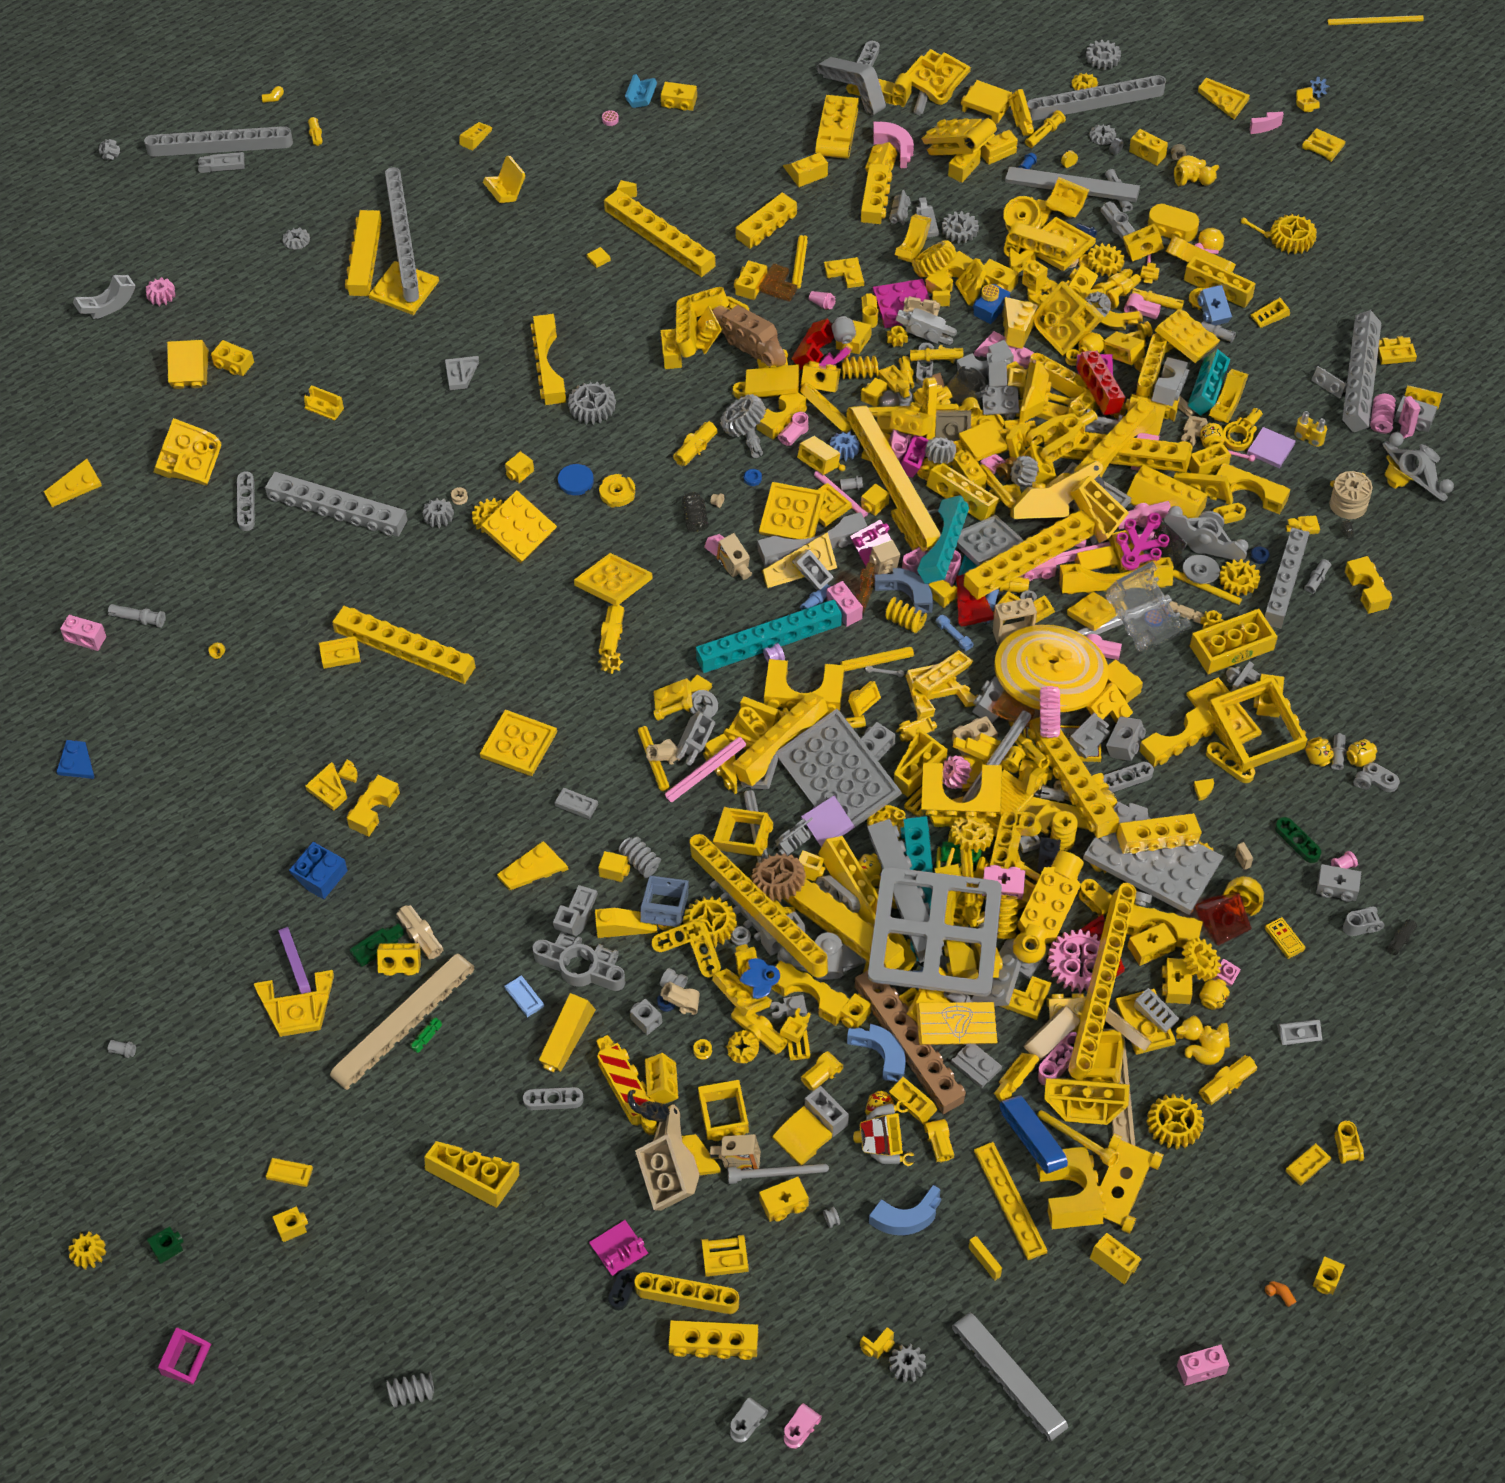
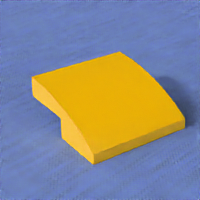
M805 1106L790 1117L773 1135V1139L800 1166L813 1157L816 1151L832 1138V1133Z

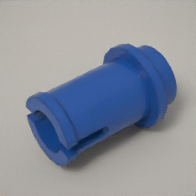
M1033 153L1026 154L1018 168L1030 169L1037 162L1036 155Z

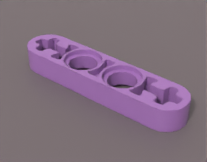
M282 928L278 931L300 993H310L311 989L289 928Z

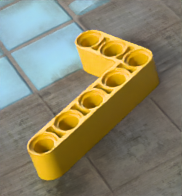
M715 287L685 296L677 301L676 343L682 357H690L696 353L697 317L702 316L708 305L712 311L718 306L727 307L729 305L723 287Z
M1033 353L1030 356V359L1039 360L1049 374L1048 382H1052L1051 387L1069 397L1076 398L1070 403L1068 414L1074 413L1076 416L1081 417L1087 413V409H1092L1093 411L1099 409L1098 404L1079 374L1043 354Z

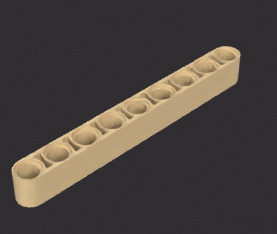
M460 954L454 955L333 1068L330 1076L344 1089L348 1090L352 1083L355 1084L365 1074L364 1072L367 1069L370 1070L380 1060L379 1058L382 1055H386L394 1047L393 1044L402 1040L409 1033V1029L418 1025L424 1019L422 1017L425 1014L428 1015L435 1009L440 1000L443 1001L452 993L451 990L454 987L457 988L467 979L466 976L473 973L474 965Z

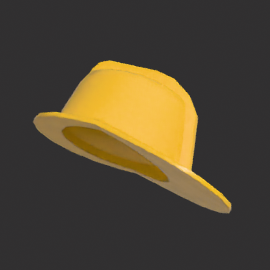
M1390 455L1387 456L1389 465L1385 476L1391 487L1394 489L1398 486L1403 487L1410 480H1413L1401 471Z

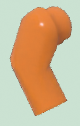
M1272 1281L1269 1282V1285L1265 1286V1292L1268 1296H1273L1274 1294L1281 1296L1287 1307L1297 1302L1286 1285Z

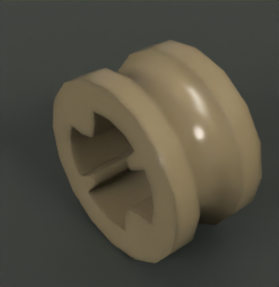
M1177 144L1171 148L1174 160H1179L1182 156L1187 155L1184 145Z

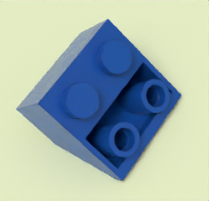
M312 842L289 870L306 890L322 899L327 897L348 871L345 859L315 842Z

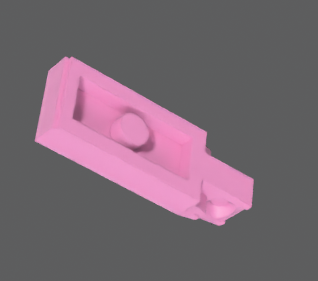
M1412 396L1404 399L1399 420L1401 424L1400 433L1404 438L1413 436L1420 412V406Z

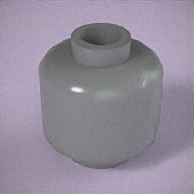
M846 316L835 319L832 324L835 340L843 344L850 343L856 336L853 320Z

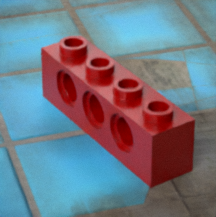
M1098 350L1082 352L1076 368L1103 415L1120 413L1125 396Z

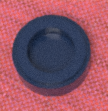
M1255 547L1251 550L1250 558L1254 563L1264 564L1269 559V551L1264 547Z

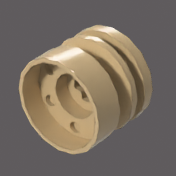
M1355 471L1340 474L1335 479L1329 502L1332 511L1345 519H1357L1363 516L1367 511L1373 489L1369 478Z

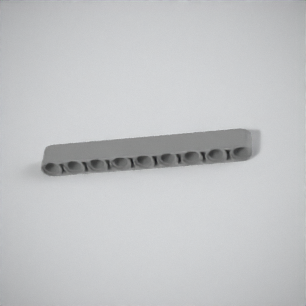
M1156 75L1029 100L1027 105L1031 120L1050 118L1056 110L1066 115L1160 97L1164 94L1166 79L1163 76Z
M268 127L157 134L147 136L144 142L148 155L169 156L288 148L293 144L291 130L288 127Z

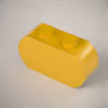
M1158 204L1150 210L1148 226L1155 224L1161 236L1171 239L1173 236L1189 242L1197 236L1199 218L1195 213L1166 204Z

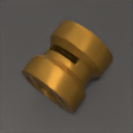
M1009 457L1005 463H1001L996 467L997 474L1000 477L1004 474L1006 475L1003 479L1004 481H1008L1012 477L1010 475L1012 472L1011 467L1014 465L1013 462L1017 460L1014 457Z

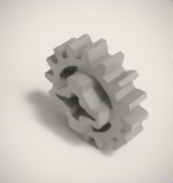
M1101 40L1100 43L1095 41L1094 44L1090 43V46L1087 47L1086 59H1088V63H1092V67L1097 66V69L1103 67L1104 70H1106V67L1112 69L1113 65L1117 66V63L1120 62L1121 51L1119 46L1115 47V43L1110 44L1109 40L1107 42Z
M955 211L954 215L948 214V218H944V222H942V233L946 234V239L951 238V242L957 240L960 243L963 240L964 243H967V239L972 241L973 237L977 236L978 220H975V216L970 217L969 213L965 215L961 211L960 214H957Z

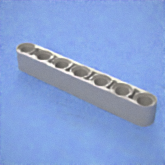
M969 1312L952 1325L955 1334L958 1333L961 1336V1341L967 1348L975 1352L974 1356L984 1367H988V1372L998 1383L1004 1386L1003 1389L1011 1399H1015L1019 1403L1017 1404L1027 1417L1030 1416L1032 1418V1423L1042 1434L1045 1433L1049 1442L1068 1429V1424L1061 1414L972 1313Z

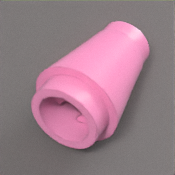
M812 291L809 295V301L827 310L834 307L835 296L831 293Z

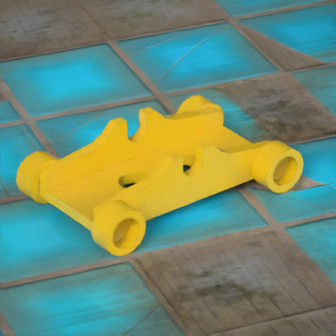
M1114 1133L1108 1149L1116 1150L1119 1152L1120 1157L1113 1167L1108 1168L1101 1184V1201L1106 1203L1107 1214L1103 1215V1218L1122 1227V1231L1130 1234L1136 1218L1129 1215L1142 1188L1149 1168L1158 1170L1164 1154L1157 1151L1154 1154L1123 1141L1122 1136ZM1125 1167L1130 1168L1133 1173L1131 1178H1122L1120 1175L1121 1169ZM1121 1187L1124 1190L1123 1197H1113L1111 1193L1113 1188Z

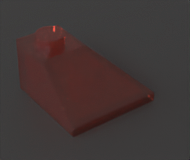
M1240 893L1211 897L1195 905L1199 920L1203 922L1202 925L1218 946L1252 929Z

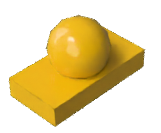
M870 681L862 689L851 692L848 701L855 717H860L881 698L875 681Z

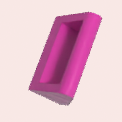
M176 1328L158 1366L161 1375L194 1385L211 1347V1343L185 1330ZM186 1342L201 1346L188 1376L174 1369Z

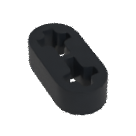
M623 1270L617 1275L608 1297L609 1305L614 1310L619 1311L626 1308L635 1289L636 1276L630 1270ZM627 1276L630 1277L631 1283L628 1282L625 1288H623L622 1279H626ZM621 1292L623 1302L619 1301L618 1304H615V1299L613 1298H618Z

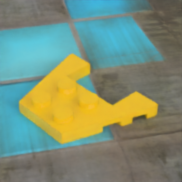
M938 664L907 671V682L919 718L934 715L936 709L929 700L957 694L966 707L975 706L973 702L978 695L974 696L969 692L970 688L968 686L959 684L956 681V677L927 697L912 686L916 679Z
M333 970L315 973L316 992L275 998L272 980L254 983L255 990L280 1037L321 1030L334 973Z

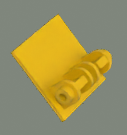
M709 305L697 322L696 350L702 349L704 354L707 353L722 330Z

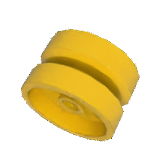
M1018 196L1006 204L1004 221L1008 233L1012 224L1017 222L1041 229V210L1033 198Z

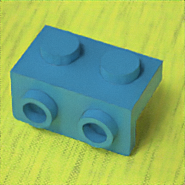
M637 74L632 76L625 95L631 107L636 108L649 105L657 85L655 78L640 81Z

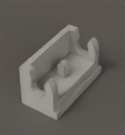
M1119 415L1118 420L1098 417L1097 420L1085 426V431L1107 435L1122 420L1123 415Z
M1093 713L1070 737V744L1076 753L1086 759L1109 736L1110 732L1106 729L1109 725L1098 717L1097 714Z

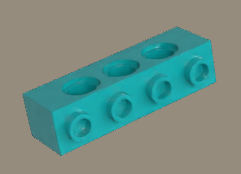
M1218 349L1204 358L1188 402V406L1200 416L1215 406L1230 362V358Z

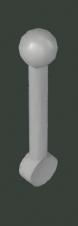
M872 666L865 667L868 673L879 672L894 674L898 677L904 676L903 670L892 671L877 669Z

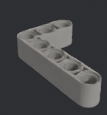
M829 57L817 65L818 73L824 75V78L857 85L864 109L871 116L886 108L878 76L872 66Z

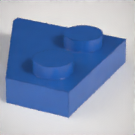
M66 740L57 769L58 775L94 779L95 776L85 742Z

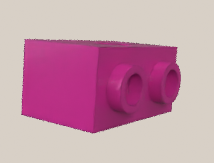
M912 436L907 450L900 460L906 475L911 478L920 469L926 454L925 449L928 439L922 436Z

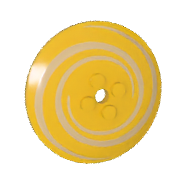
M1056 625L1028 626L1011 633L1000 644L994 664L996 676L1006 692L1017 701L1029 707L1040 710V689L1042 687H1058L1060 689V712L1075 711L1092 703L1106 687L1109 674L1106 658L1095 643L1079 632ZM1054 660L1056 663H1050L1049 661Z

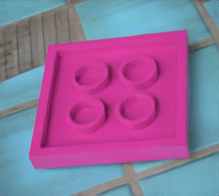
M923 279L873 287L885 328L903 325L896 321L899 310H904L905 297L920 298L921 302H924V299L930 300Z

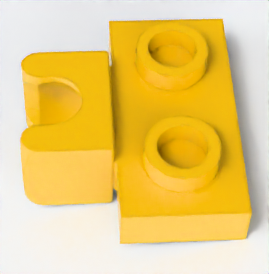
M1018 424L1016 427L1013 426L1006 435L1010 457L1016 459L1022 457L1021 455L1026 451L1025 447H1029L1030 444L1026 441V436L1030 431V426Z

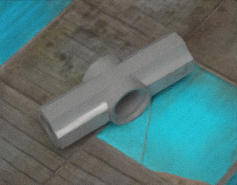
M1109 201L1101 207V213L1112 225V231L1115 234H1119L1122 240L1123 236L1135 232V229L1128 222V215L1120 212L1114 203Z

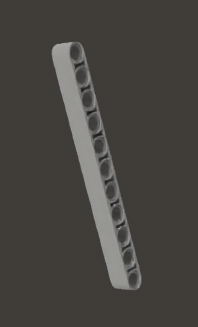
M392 167L385 171L403 296L406 301L415 302L419 299V289L401 173L398 168Z

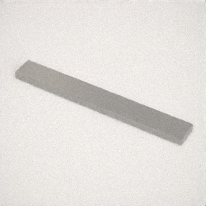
M1009 167L1005 178L1006 183L1053 190L1058 177H1061L1089 189L1088 195L1131 202L1137 201L1140 191L1139 185Z

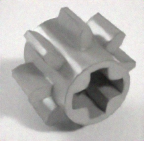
M105 140L99 146V153L103 154V159L114 160L120 153V147L116 145L114 140Z

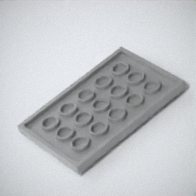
M838 709L831 712L776 752L781 763L814 807L835 796L855 827L902 794Z
M1117 802L1114 807V811L1119 817V824L1151 819L1120 802ZM1115 832L1098 839L1095 837L1085 852L1083 859L1190 915L1224 856L1199 843L1193 846H1178L1172 849L1163 848L1155 851L1148 850L1135 854H1123Z

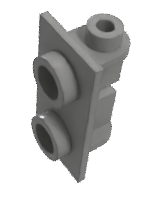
M902 190L901 195L894 197L893 210H891L889 217L891 223L901 221L902 225H904L905 219L908 217L907 210L911 202L904 190Z
M1317 367L1311 381L1341 398L1343 392H1346L1347 383L1328 373L1325 369Z

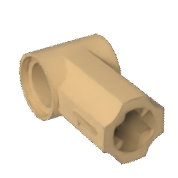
M667 739L661 744L649 745L646 749V757L649 761L667 760L669 764L673 765V762L678 759L676 754L679 748H677L672 740Z
M672 982L665 983L660 995L664 1000L680 1007L679 1011L682 1014H686V1012L692 1013V1015L697 1014L700 996L697 990L683 989Z

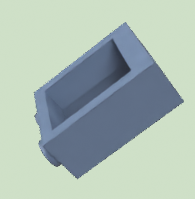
M649 876L641 905V922L674 927L681 926L688 898L689 881ZM653 894L680 898L679 906L651 903Z

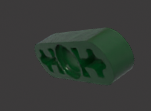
M1281 817L1277 820L1276 832L1306 862L1315 863L1320 859V847L1288 817ZM1281 825H1283V826L1288 825V829H1287V828H1283V829H1282V828H1281ZM1300 837L1303 839V843L1297 844L1293 841V838ZM1310 851V852H1316V853H1315V856H1314L1313 854L1309 855L1308 852Z

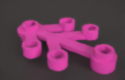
M1158 513L1148 515L1146 520L1147 526L1140 538L1135 530V520L1127 519L1125 521L1124 528L1128 531L1134 545L1132 552L1127 544L1128 535L1124 532L1117 535L1116 542L1120 545L1124 554L1121 563L1126 570L1133 571L1139 567L1140 563L1151 560L1158 561L1161 558V550L1155 547H1166L1169 543V537L1166 534H1161L1158 539L1147 541L1153 529H1158L1161 525L1162 518ZM1153 548L1149 554L1139 555L1141 551Z

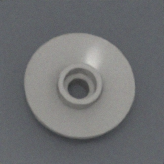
M1204 555L1191 556L1183 564L1185 576L1191 581L1200 584L1215 581L1220 573L1217 562Z

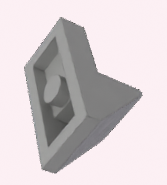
M987 353L989 387H1006L1007 365L1005 353Z

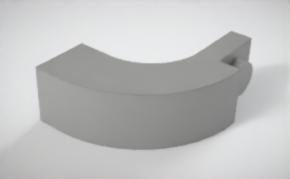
M113 275L109 287L102 294L95 297H75L73 304L79 313H90L93 319H98L121 309L131 298L135 284L129 275Z
M578 885L569 907L560 905L553 921L554 928L574 936L579 935L591 915L590 911L598 895L597 891Z

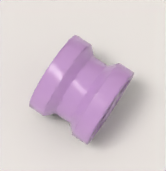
M779 643L774 644L771 648L766 647L763 649L768 663L769 659L785 660L784 652Z

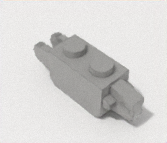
M915 308L913 312L899 310L896 321L906 327V332L937 344L942 342L950 345L953 343V338L950 336L957 334V330L946 325V321L943 318Z
M708 704L701 711H697L690 717L677 746L679 750L676 758L681 759L687 753L689 756L686 764L690 766L697 754L705 747L715 725V721L710 718L713 708Z

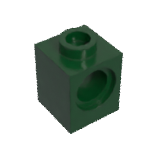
M170 1226L147 1239L160 1264L183 1251L181 1243L184 1241L178 1231L174 1233ZM172 1242L169 1246L163 1247L165 1243Z

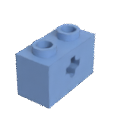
M1222 285L1202 289L1198 295V304L1202 306L1204 321L1212 325L1228 323L1232 315Z

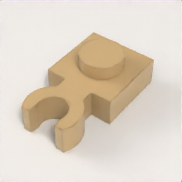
M1190 415L1183 429L1185 434L1181 440L1187 441L1191 439L1190 444L1194 446L1196 444V436L1200 437V430L1208 424L1207 419Z

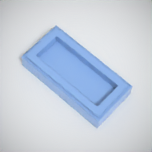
M522 975L505 985L506 991L527 1017L544 1007V1003Z

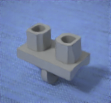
M1249 661L1242 673L1239 666L1228 668L1226 671L1227 681L1229 683L1234 681L1230 692L1249 686L1244 682L1245 680L1254 684L1259 679L1261 674L1252 669L1254 666L1252 662Z

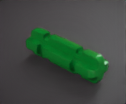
M432 1018L429 1022L430 1025H426L417 1036L418 1039H414L410 1044L413 1051L419 1053L424 1048L423 1045H426L435 1035V1030L438 1031L441 1028L442 1022L438 1018Z

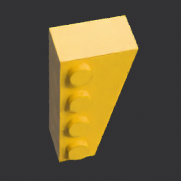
M437 1141L424 1157L426 1171L496 1208L519 1177V1163L512 1161L508 1163L502 1161V1158H489L482 1156L479 1152L463 1151L460 1147Z

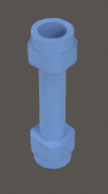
M940 615L936 619L938 627L947 630L959 642L960 648L967 651L973 647L971 639L959 633L950 624V619L947 616Z

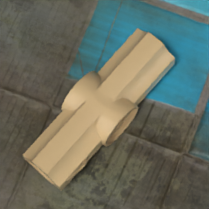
M405 905L400 908L397 918L406 928L410 939L413 938L415 943H420V948L428 959H434L443 952V947L433 935V931L426 920H422L411 905Z

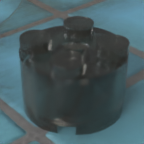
M962 366L947 384L953 396L952 398L960 403L961 406L963 401L969 397L979 401L989 388L985 384L986 378L972 367L966 369V366Z

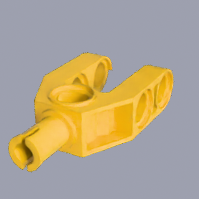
M1092 409L1081 417L1076 416L1074 413L1056 416L1031 430L1026 436V441L1030 445L1037 446L1042 442L1045 443L1053 435L1063 432L1065 435L1045 446L1041 451L1042 458L1047 463H1052L1075 449L1086 434L1085 426L1097 420L1098 417Z

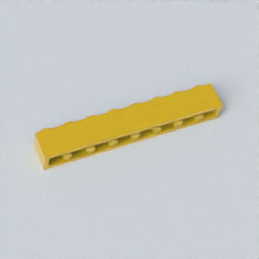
M843 836L826 839L818 853L819 856L824 858L823 863L830 875L858 898L860 910L857 914L866 923L869 922L874 926L878 902L876 890ZM889 933V939L894 943H899L904 949L905 962L897 970L910 971L917 958L902 934Z
M805 877L804 886H801V892H796V896L790 895L788 900L782 898L828 933L837 935L843 944L870 962L874 926L862 920L856 912L853 913L848 910L842 902H837L830 893H825L816 883H811ZM887 936L884 967L897 969L905 962L904 949L899 943L892 942Z

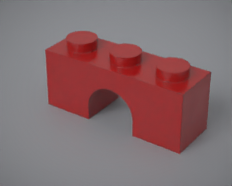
M824 319L811 325L791 358L796 365H799L800 370H803V366L806 363L809 364V361L819 363L823 356L819 349L825 344L831 343L834 338L832 323L828 319Z

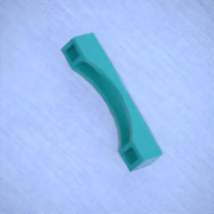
M961 495L941 501L938 512L944 521L943 532L934 547L921 558L917 569L925 584L945 580L969 511L968 503L964 501Z

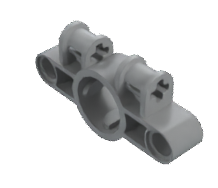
M565 932L560 933L555 943L547 940H538L533 944L535 961L560 971L564 981L572 986L579 987L594 983L613 991H619L625 986L624 970L615 965L619 954L618 950L612 951L598 944L594 951L591 947L581 944V937L576 938L567 935ZM582 956L586 960L590 959L593 964H590L589 970L582 974L571 973L565 968V965H569L570 959Z

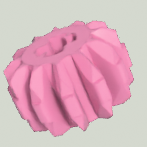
M161 277L159 280H156L154 278V282L150 281L149 285L146 286V296L153 305L156 303L158 306L161 303L167 305V301L172 302V299L175 297V288L169 279L164 280Z
M950 756L948 761H944L943 784L951 789H961L963 784H967V779L970 778L969 773L972 771L970 763L960 756Z

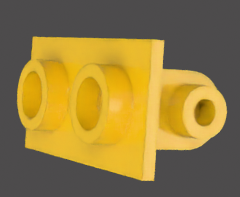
M1407 385L1405 397L1412 396L1413 399L1437 406L1438 409L1442 393Z
M934 715L917 717V721L912 723L910 720L899 724L900 727L896 730V733L901 732L899 735L901 741L908 742L913 740L918 727L925 733L933 732L937 728L936 722L931 721Z

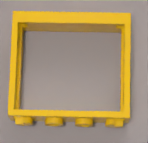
M1274 677L1210 700L1208 709L1241 772L1305 749L1308 740L1305 736L1306 732L1301 729L1297 715L1291 711L1290 702L1287 698H1284L1281 685L1278 686ZM1268 692L1294 741L1249 758L1223 708Z

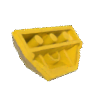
M1030 359L1019 423H1024L1043 413L1044 405L1048 406L1049 395H1046V393H1050L1052 382H1048L1049 374L1039 360Z
M1046 1078L1045 1100L1067 1122L1108 1125L1129 1106V1084L1081 1079Z

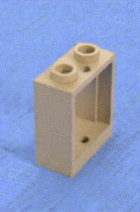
M1032 598L995 605L993 633L997 645H1000L1011 633L1035 625L1037 611ZM1025 616L1024 621L1003 625L1004 620Z

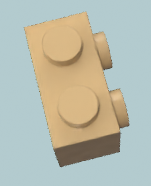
M893 540L872 547L868 564L871 574H892L893 568H897L900 553Z

